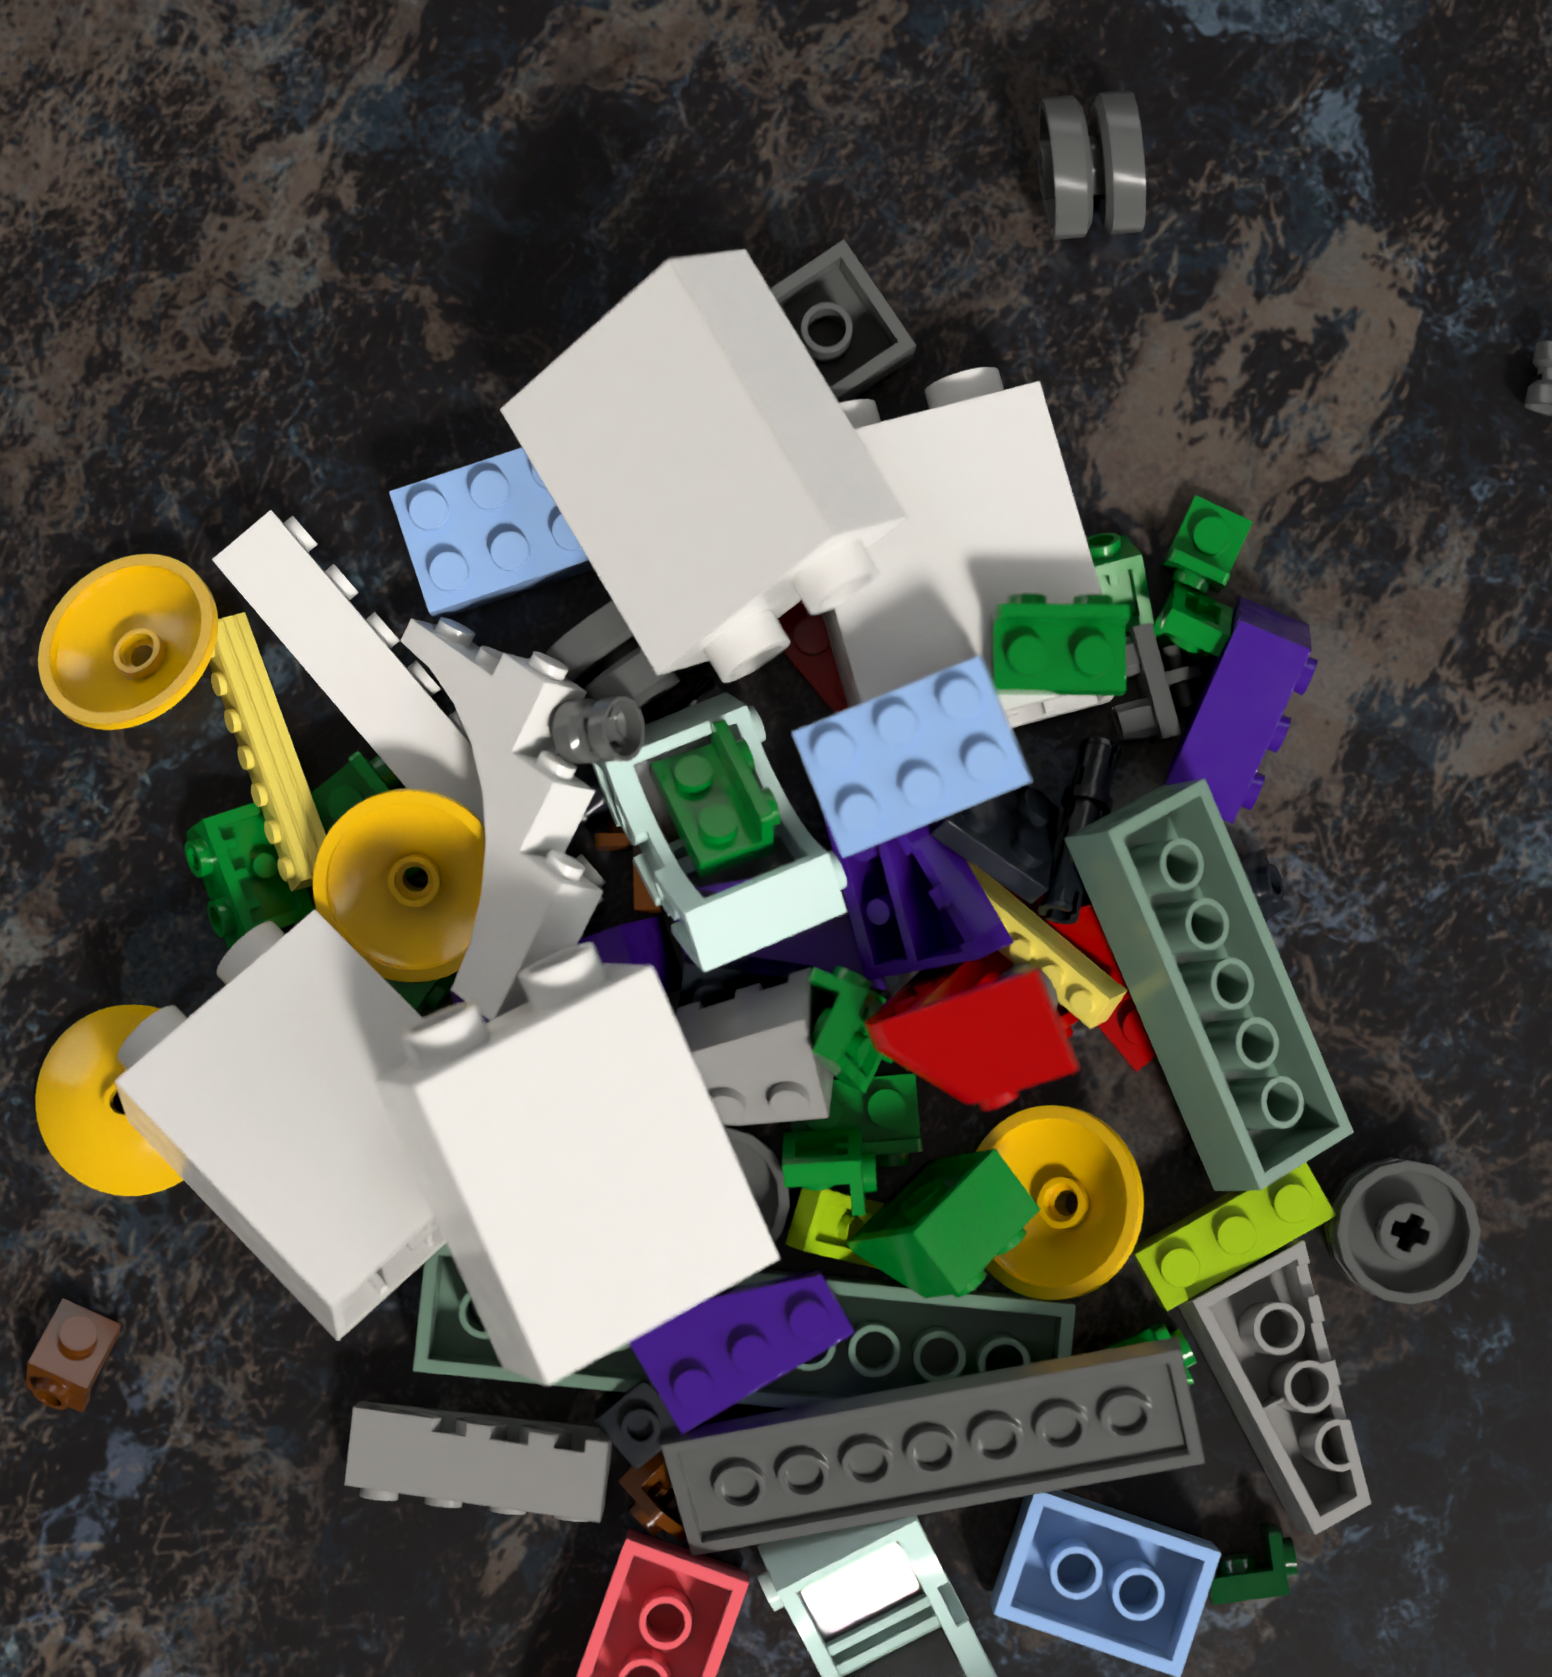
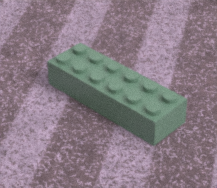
M1206 779L1160 786L1064 838L1214 1191L1262 1190L1354 1133Z

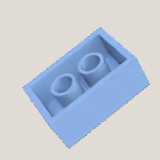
M523 447L389 491L428 611L435 621H439L441 617L448 618L594 569Z
M981 656L967 660L792 732L842 858L871 848L1034 781L986 662Z
M1061 1490L1027 1495L1023 1498L989 1604L993 1614L1175 1677H1181L1221 1552L1211 1541Z

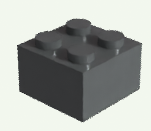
M844 239L770 288L771 293L838 403L851 401L914 358L915 342Z

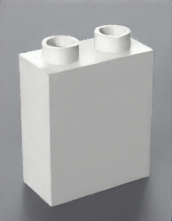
M745 249L668 259L500 409L657 675L710 661L722 682L727 683L744 677L764 666L781 654L791 643L777 619L801 600L810 614L815 615L845 602L865 589L880 574L866 549L907 518L906 513Z
M981 367L958 372L932 383L925 389L929 410L883 422L880 420L874 400L858 399L839 403L907 515V518L866 549L880 572L879 576L850 599L822 612L848 709L977 656L984 658L991 675V615L997 604L1007 603V597L1010 595L1035 593L1047 596V604H1073V597L1102 594L1040 381L1004 390L999 370L995 367ZM999 695L1012 728L1108 703L1114 697L1099 695Z
M314 910L287 934L274 922L268 921L256 926L240 938L226 953L217 968V976L226 986L189 1018L176 1006L170 1005L158 1010L144 1020L128 1036L118 1052L117 1059L127 1071L115 1080V1084L128 1122L328 1332L339 1341L447 1242L374 1082V1079L411 1061L400 1034L423 1018Z
M583 943L564 949L523 970L518 977L529 1002L487 1023L484 1022L475 1001H468L448 1007L414 1023L400 1034L411 1061L374 1079L379 1094L503 1369L545 1385L556 1382L780 1259L653 967L607 963L602 965L593 943Z

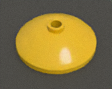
M158 554L127 556L95 569L64 595L44 628L39 646L38 669L40 680L47 696L69 719L83 726L100 730L130 728L148 722L165 713L184 698L195 686L212 657L218 634V612L211 591L189 566L174 558Z
M395 789L373 795L359 802L334 824L319 849L313 873V894L317 912L382 978L399 982H426L440 979L459 971L470 944L482 893L486 845L485 823L478 815L459 801L429 790ZM411 867L422 868L427 873L428 884L423 887H416L410 884L406 877L407 869Z
M119 1005L87 1015L73 1024L58 1038L46 1056L40 1070L36 1087L35 1105L37 1122L43 1140L52 1156L68 1174L95 1190L112 1195L141 1196L166 1190L184 1181L128 1122L126 1114L119 1112L114 1105V1097L118 1092L115 1080L127 1071L117 1059L118 1052L128 1036L144 1020L161 1008L146 1005Z
M1056 1105L1037 1106L1019 1111L1003 1120L989 1132L976 1152L996 1149L1039 1206L1040 1210L1023 1227L1026 1230L1023 1240L1010 1251L1002 1255H996L985 1268L1004 1286L1014 1292L1034 1299L1066 1300L1086 1295L1098 1289L1122 1268L1131 1255L1140 1233L1143 1220L1144 1197L1141 1177L1133 1155L1122 1138L1108 1124L1091 1113L1077 1108ZM1071 1192L1076 1195L1078 1201L1077 1208L1073 1214L1067 1211L1065 1205L1066 1198Z

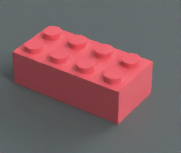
M629 1528L576 1677H716L749 1585L750 1571L703 1554L692 1556L689 1549Z

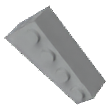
M811 968L789 974L788 983L764 990L760 983L738 989L735 993V999L704 1008L699 1001L677 1008L676 1022L722 1127L829 1118L834 1074L812 1053L815 1046L812 1040L813 1031L822 1012L816 988L807 980Z
M1295 1240L1179 1304L1178 1307L1295 1530L1316 1535L1370 1505L1371 1500L1351 1422L1346 1419L1338 1385H1341L1336 1362L1331 1360L1322 1321H1325L1320 1299L1314 1293L1307 1265L1310 1263L1305 1240Z
M359 1401L353 1407L345 1485L360 1487L359 1496L372 1500L395 1501L398 1500V1494L401 1493L424 1497V1504L436 1507L460 1508L462 1507V1502L488 1506V1511L501 1514L524 1515L526 1512L552 1515V1518L565 1521L600 1522L606 1505L613 1442L599 1426Z

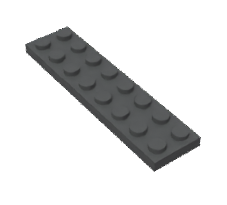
M1179 1337L697 1425L683 1434L677 1432L662 1436L661 1442L692 1556L1205 1463Z

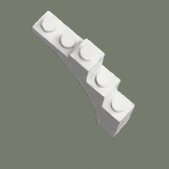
M441 617L436 625L411 618L401 638V642L430 668L453 701L471 742L482 788L486 837L482 893L470 944L451 990L466 1002L475 1001L480 1013L491 1021L529 1002L518 975L532 964L559 951L576 946L603 893V890L582 876L585 867L574 858L564 854L595 791L574 776L577 767L557 755L558 751L553 740V722L560 705L567 700L584 699L587 692L565 677L569 670L567 666L548 655L533 652L531 658L527 659L502 653L487 646L479 647L472 642L475 633L456 621Z

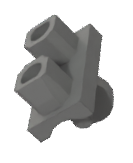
M1151 622L1132 627L1126 632V677H1135L1140 699L1111 708L1112 720L1119 741L1140 740L1151 737L1152 744L1171 740L1173 739L1172 737L1180 735L1181 730L1169 687H1173L1178 709L1188 708L1197 705L1191 681L1208 676L1204 663L1186 666L1182 648L1176 644L1162 648L1168 672H1165Z

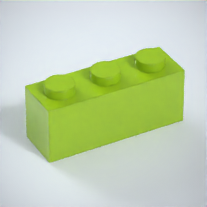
M1305 1162L1262 1190L1230 1191L1134 1246L1131 1257L1158 1305L1164 1310L1169 1311L1335 1217L1336 1214L1308 1164Z

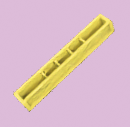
M246 613L218 619L216 645L209 661L212 670L211 684L215 694L221 696L225 706L224 719L227 729L230 733L235 734L238 742L237 754L240 765L244 770H248L252 781V799L257 807H261L265 817V835L269 843L275 845L278 853L277 865L280 876L285 882L288 881L291 892L313 886L316 858L326 834Z
M966 860L1014 943L998 951L1014 965L1019 963L1031 964L1042 970L1051 980L1057 993L1058 1002L1090 1029L1107 1021L1128 990L1100 969L995 879Z

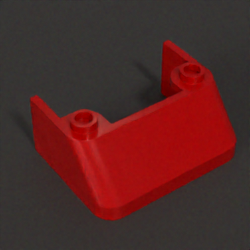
M1091 902L1081 905L1079 920L1071 925L1057 924L1042 918L1043 921L1100 969L1128 990L1121 1001L1132 998ZM997 950L978 960L920 970L881 1006L864 1025L875 1050L965 1104L979 1103L981 1110L986 1111L1011 1102L1019 1096L1017 1091L1019 1089L1076 1072L1079 1064L1068 1038L1074 1034L1071 1025L1079 1019L1059 1002L1057 1009H1055L1038 967L996 981L1003 972L1014 965Z

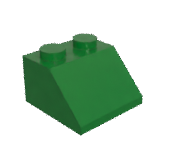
M984 1150L927 1161L846 1243L855 1254L923 1298L948 1295L959 1298L970 1293L981 1284L986 1277L983 1269L996 1255H1002L1010 1251L1023 1240L1026 1235V1230L1023 1227L1036 1215L1040 1208L997 1150Z

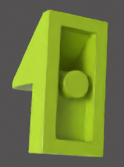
M833 1187L820 1191L802 1188L785 1245L805 1252L878 1269L855 1254L846 1242L885 1203L865 1197V1215L852 1216L850 1192Z

